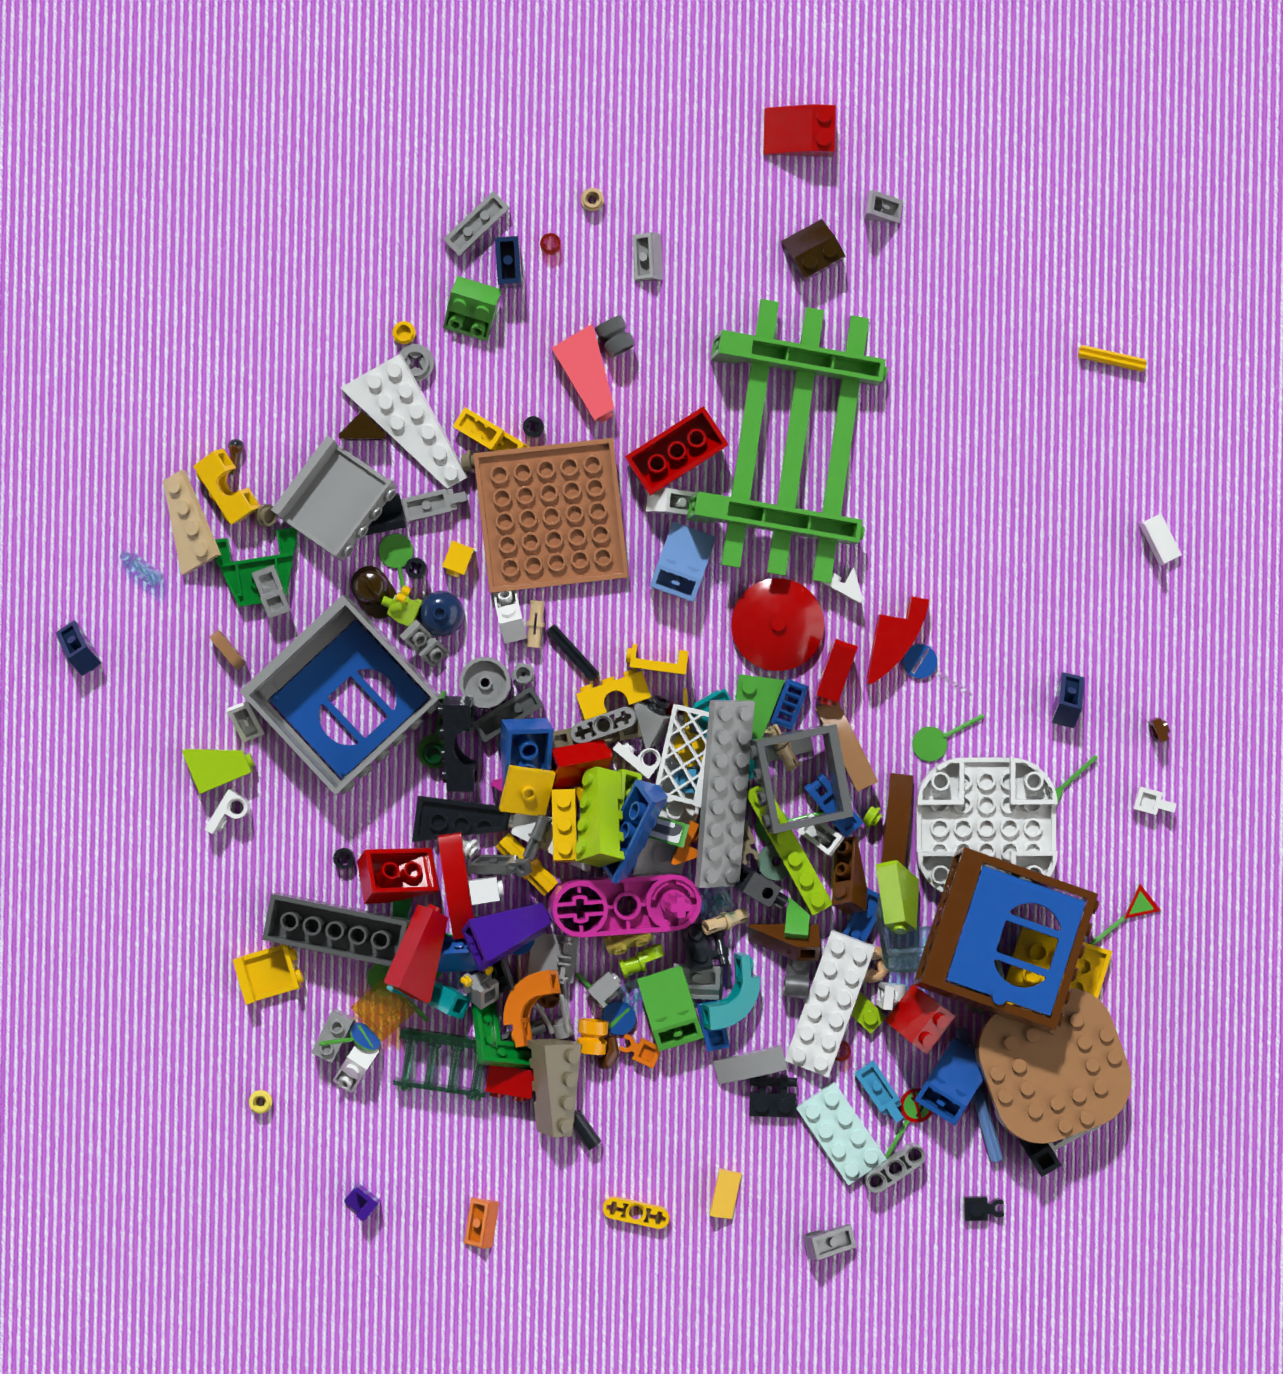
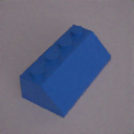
M636 779L621 808L623 820L619 823V831L623 832L624 841L620 843V851H624L625 859L602 866L613 883L617 884L629 877L632 869L637 864V859L642 849L646 846L651 830L656 826L657 818L665 807L668 798L660 785Z

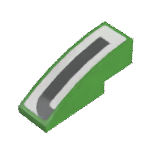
M659 815L656 826L651 830L648 838L684 848L690 825Z

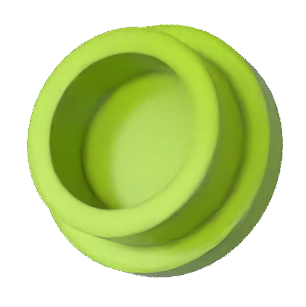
M870 807L863 818V823L867 824V828L870 829L872 825L876 827L883 817L880 814L881 808Z

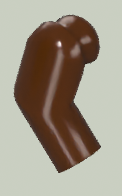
M616 1035L605 1037L607 1052L597 1060V1065L600 1069L608 1070L612 1068L620 1056Z

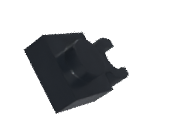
M963 1196L964 1221H988V1214H992L995 1217H1003V1211H995L997 1204H1004L1003 1199L996 1198L988 1202L987 1196Z

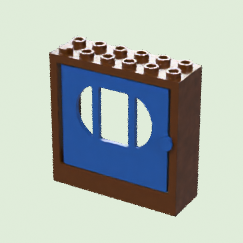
M963 847L954 854L913 985L1043 1031L1056 1030L1057 1026L1060 1027L1063 1022L1064 1013H1061L1063 1006L1068 1003L1071 996V991L1069 990L1070 983L1075 981L1078 974L1076 964L1078 959L1082 958L1085 951V946L1083 945L1084 938L1089 936L1092 929L1090 919L1099 906V901H1097L1098 894ZM1026 903L1041 905L1055 916L1060 931L1010 914V911L1014 907ZM1005 921L1058 939L1049 970L996 951ZM994 960L1041 975L1045 979L1033 987L1022 988L1014 986L1000 976L995 967ZM945 980L992 996V998L945 982ZM1005 1001L1010 1002V1003H1013V1004H1016V1005H1019V1006H1021V1007H1024V1008H1027V1009H1030V1010H1033V1011H1036V1012H1039V1013H1042V1014H1044V1015H1046V1016H1042V1015H1039V1014H1036V1013L1027 1011V1010H1025V1009H1022V1008H1019V1007H1016V1006L1007 1004V1003H1005Z

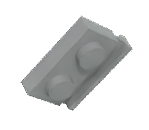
M674 963V967L682 965L693 999L719 1000L720 965H714L713 969L690 972L688 964Z

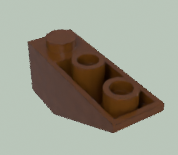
M856 836L844 838L834 854L832 905L845 914L866 911L867 884Z
M785 923L749 924L748 941L795 961H819V924H809L808 939L784 937Z

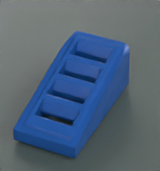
M786 679L770 722L793 730L809 686ZM791 687L801 691L800 696L788 692V688ZM785 696L798 700L797 704L784 700ZM782 704L795 709L794 713L781 709ZM778 714L791 717V721L788 722L778 718Z

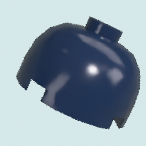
M448 591L432 592L422 600L418 610L420 624L433 636L445 637L453 635L460 629L464 621L463 604L457 596Z

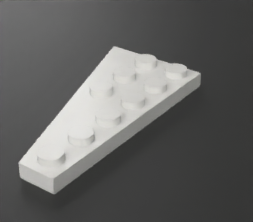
M402 354L393 357L340 387L447 489L469 477L464 472L457 454Z

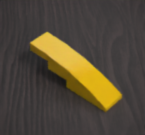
M464 407L452 426L490 451L529 447Z

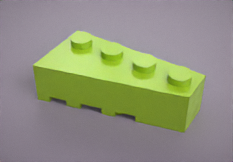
M596 766L586 770L582 778L583 793L580 799L581 813L577 825L579 832L575 852L576 862L602 867L625 859L624 851H620V843L624 841V834L619 831V823L623 820V811L618 809V804L622 800L620 772Z

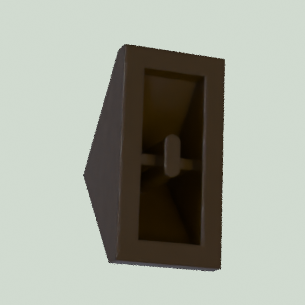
M361 411L339 433V439L341 441H387V435Z

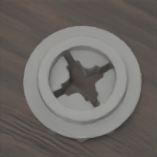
M411 344L403 348L399 354H402L409 368L412 363L408 356L414 359L423 356L419 362L423 370L417 367L410 369L415 380L422 381L429 377L434 368L432 353L425 346L419 344Z

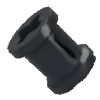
M411 558L405 565V571L409 577L421 579L426 575L427 565L420 558ZM413 563L417 565L422 564L420 574L411 573L410 570L413 569Z

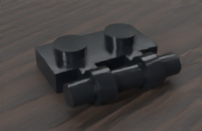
M702 923L690 924L687 928L681 929L690 972L713 969V960L719 959L720 966L722 967L729 965L728 947H725L724 930L706 935L703 932ZM709 940H715L716 950H710Z
M767 1075L750 1078V1086H759V1092H750L749 1116L796 1118L797 1094L787 1093V1088L797 1087V1078H791L788 1075H780V1077H767ZM767 1086H780V1093L766 1092Z

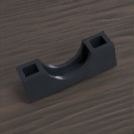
M445 696L443 703L439 704L438 709L439 718H443V726L440 727V740H444V748L441 749V761L445 762V769L442 771V782L446 783L447 792H475L478 784L477 761L467 757L459 748L457 741L459 733L470 728L474 721V696Z
M1017 1137L1041 1177L1062 1166L1049 1143L1027 1142Z

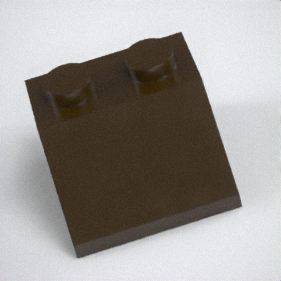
M822 219L781 241L803 282L840 263L846 257L835 235Z

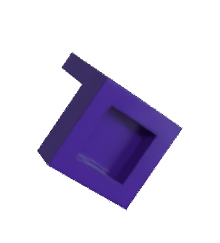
M359 1182L344 1200L347 1205L358 1213L356 1217L363 1222L380 1201Z

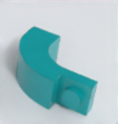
M744 952L733 953L735 968L733 989L728 996L720 1001L702 1003L703 1027L709 1030L730 1027L742 1020L753 1008L760 990V977L751 974L754 964L749 954Z
M435 980L432 997L428 1005L447 1015L463 1019L471 1000L463 992ZM387 985L386 989L390 990L391 992L407 996L402 992L394 989L393 987Z

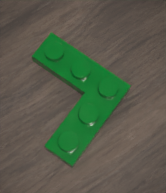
M496 1001L482 1010L471 1002L478 1063L532 1069L530 1068L529 1060L532 1058V1053L528 1046L515 1047L514 1042L501 1041Z

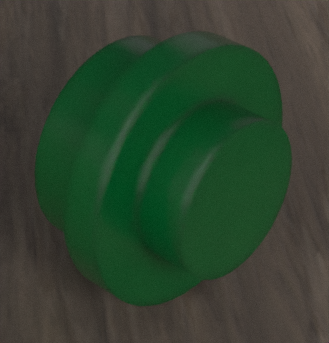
M438 742L427 744L422 752L425 762L429 765L441 764V749L444 748L443 745Z

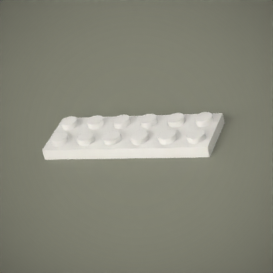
M835 930L831 931L785 1061L822 1076H830L876 946Z

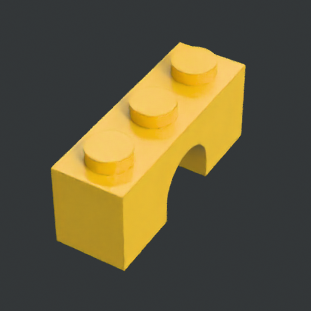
M224 448L211 452L193 466L198 479L205 484L210 498L218 504L223 518L230 525L243 521L260 507L259 502L249 488L239 490L236 493L229 489L227 476L236 467Z
M635 668L624 672L623 678L615 680V677L612 676L601 680L602 685L593 688V685L589 684L579 688L580 693H577L576 696L584 719L588 720L607 713L604 704L605 698L613 691L622 692L626 696L629 705L651 698L643 672H637Z
M575 789L552 790L554 863L576 862Z

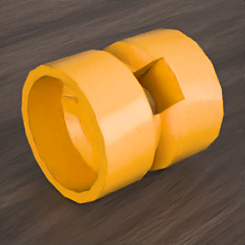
M579 1018L578 1032L581 1034V1037L577 1038V1043L582 1044L581 1053L590 1055L606 1054L607 1041L604 1039V1036L608 1035L609 1021Z

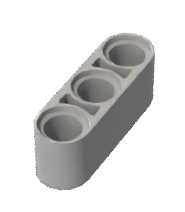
M911 1142L894 1152L887 1160L865 1174L864 1182L867 1188L873 1193H880L918 1168L926 1159L923 1148L918 1143ZM913 1149L920 1151L919 1157L915 1160L908 1158L909 1152ZM891 1163H900L901 1168L898 1172L891 1173L889 1171ZM874 1175L881 1177V1183L877 1186L869 1184L870 1178Z

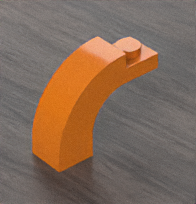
M546 970L530 974L514 986V989L511 990L505 1003L503 1022L504 1025L513 1026L511 1036L515 1047H527L528 1040H533L530 1025V1013L533 1005L544 996L561 993L558 970Z

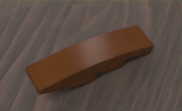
M890 773L881 863L897 860L905 866L913 775Z

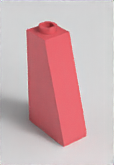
M591 324L552 347V351L593 421L599 420L603 423L613 416L612 412L615 411L596 333Z

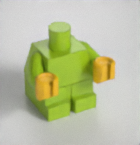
M403 585L401 592H398L393 599L384 596L381 605L389 608L387 614L394 620L409 627L417 619L422 600L418 598L416 601L410 599L411 588Z

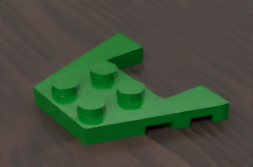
M294 528L276 530L279 555L232 562L229 538L215 540L221 553L220 556L215 558V561L221 569L239 607L262 604L252 572L271 565H275L287 597L298 535L297 530Z

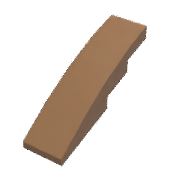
M839 703L831 707L823 705L815 707L823 725L829 723L837 724L844 767L856 792L877 783L878 780Z

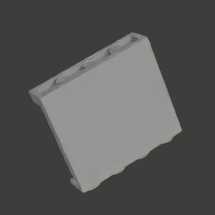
M326 436L271 511L278 518L342 562L344 558L351 555L358 539H362L366 535L370 523L380 516L385 503L392 500L395 496L397 486L390 478L388 480L337 445L332 438Z

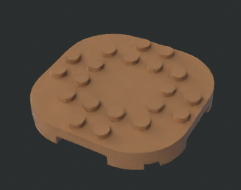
M1069 988L1071 996L1068 1003L1064 1004L1061 1012L1064 1013L1063 1022L1060 1027L1057 1026L1056 1030L1043 1031L993 1013L983 1023L979 1036H977L975 1046L976 1061L981 1068L995 1107V1115L1001 1125L1010 1134L1019 1139L1033 1143H1051L1109 1122L1120 1113L1128 1100L1131 1090V1072L1112 1017L1104 1004L1086 991ZM1012 1004L1013 1006H1016V1007L1025 1009V1010H1027V1011H1030V1012H1033V1013H1036V1014H1039V1015H1042V1016H1046V1015H1044V1014H1042V1013H1039V1012H1036V1011H1033V1010H1030V1009L1021 1007V1006L1016 1005V1004Z

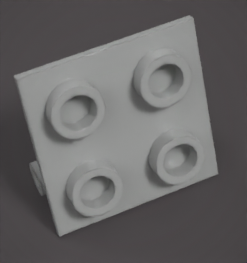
M548 933L537 937L534 946L530 950L527 976L540 971L558 970L560 984H573L579 937Z

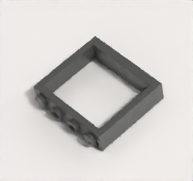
M829 723L751 740V753L749 755L755 764L753 777L759 786L760 792L757 793L759 805L763 807L764 815L762 816V822H764L768 833L775 834L854 816L837 724ZM822 734L837 811L779 824L765 746Z

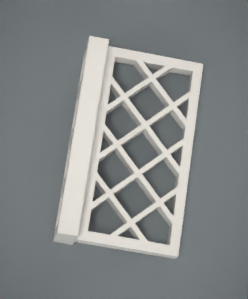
M673 704L656 785L662 787L663 781L670 778L676 789L666 793L667 799L701 808L706 746L703 752L697 754L692 743L702 738L706 744L707 738L705 735L707 730L703 732L697 720L703 716L709 717V712ZM679 710L686 711L691 719L683 726L677 720ZM694 724L699 735L689 741L683 729ZM680 732L686 743L676 749L672 743V738ZM688 746L694 758L684 763L678 752ZM675 755L681 766L671 772L667 766V761ZM697 761L701 767L700 773L692 778L686 766ZM683 769L689 780L679 786L673 774ZM690 783L695 789L694 799L686 798L681 791L682 788Z

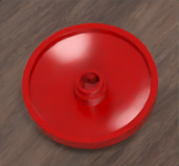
M772 578L754 584L741 595L732 613L731 632L737 649L750 663L764 670L785 671L802 665L816 652L824 633V617L819 602L806 587L789 579Z

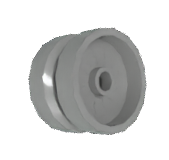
M479 657L471 660L463 668L459 679V687L463 696H474V706L478 708H492L500 705L508 697L512 679L508 669L502 662L491 657ZM483 678L489 679L488 687L481 685Z

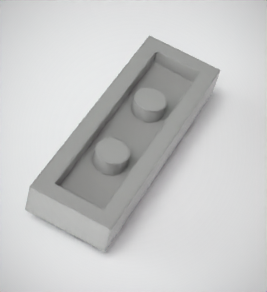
M493 191L443 240L460 257L510 207Z

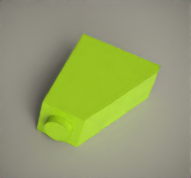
M182 750L199 794L253 773V767L256 766L251 753L247 754L246 750Z
M897 860L876 864L884 924L895 934L899 935L917 930L919 879Z

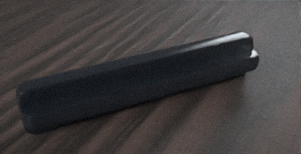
M555 624L546 631L549 637L589 681H594L599 676L596 668Z

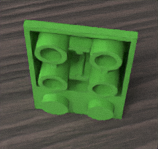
M682 965L637 979L659 1052L704 1038L702 1026Z

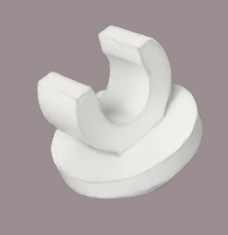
M462 838L466 860L468 858L473 859L479 851V842L476 839L469 842L467 839Z

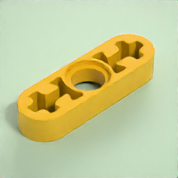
M610 1196L603 1203V1212L610 1219L656 1229L664 1228L669 1222L667 1209L659 1205L617 1196ZM617 1202V1207L624 1208V1203L628 1204L626 1216H621L623 1213L621 1210H615L614 1213H610V1208H607V1205ZM633 1206H639L643 1210L642 1216L638 1219L632 1218L629 1214ZM646 1208L651 1209L649 1213L652 1215H657L658 1211L662 1212V1216L666 1217L665 1220L656 1223L655 1218L648 1216L649 1221H644L647 1215Z

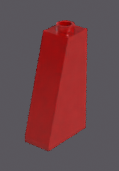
M428 904L427 907L417 905L383 982L403 994L427 1004L430 1003L448 922V917L440 913L441 909L431 904Z

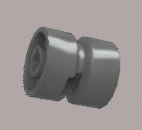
M622 315L613 317L595 327L599 339L605 341L603 347L609 358L620 355L636 345L631 333L625 331L627 325Z

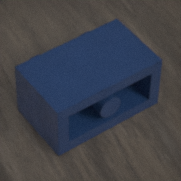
M518 236L495 237L498 287H522Z

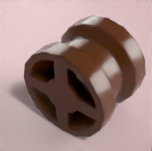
M561 993L544 996L538 1002L544 1008H553L558 1005Z

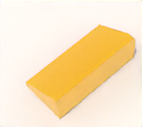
M719 1168L709 1216L732 1219L742 1173Z

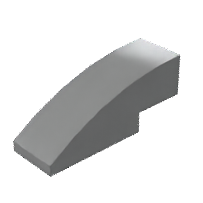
M781 1045L762 1050L757 1049L713 1061L719 1084L787 1070Z

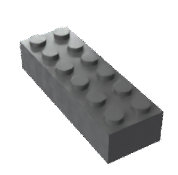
M276 892L270 896L262 940L391 966L411 920Z

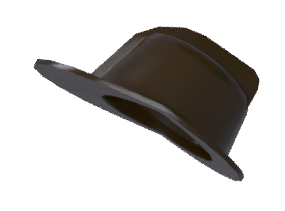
M365 566L358 569L351 579V590L355 598L369 616L379 619L389 617L387 614L389 608L381 605L384 596L393 599L397 595L394 587L379 568Z

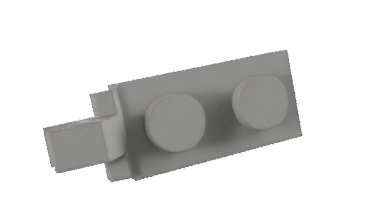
M442 489L404 498L401 501L406 522H411L457 510V504L467 502L468 498L465 491L454 494L453 489Z

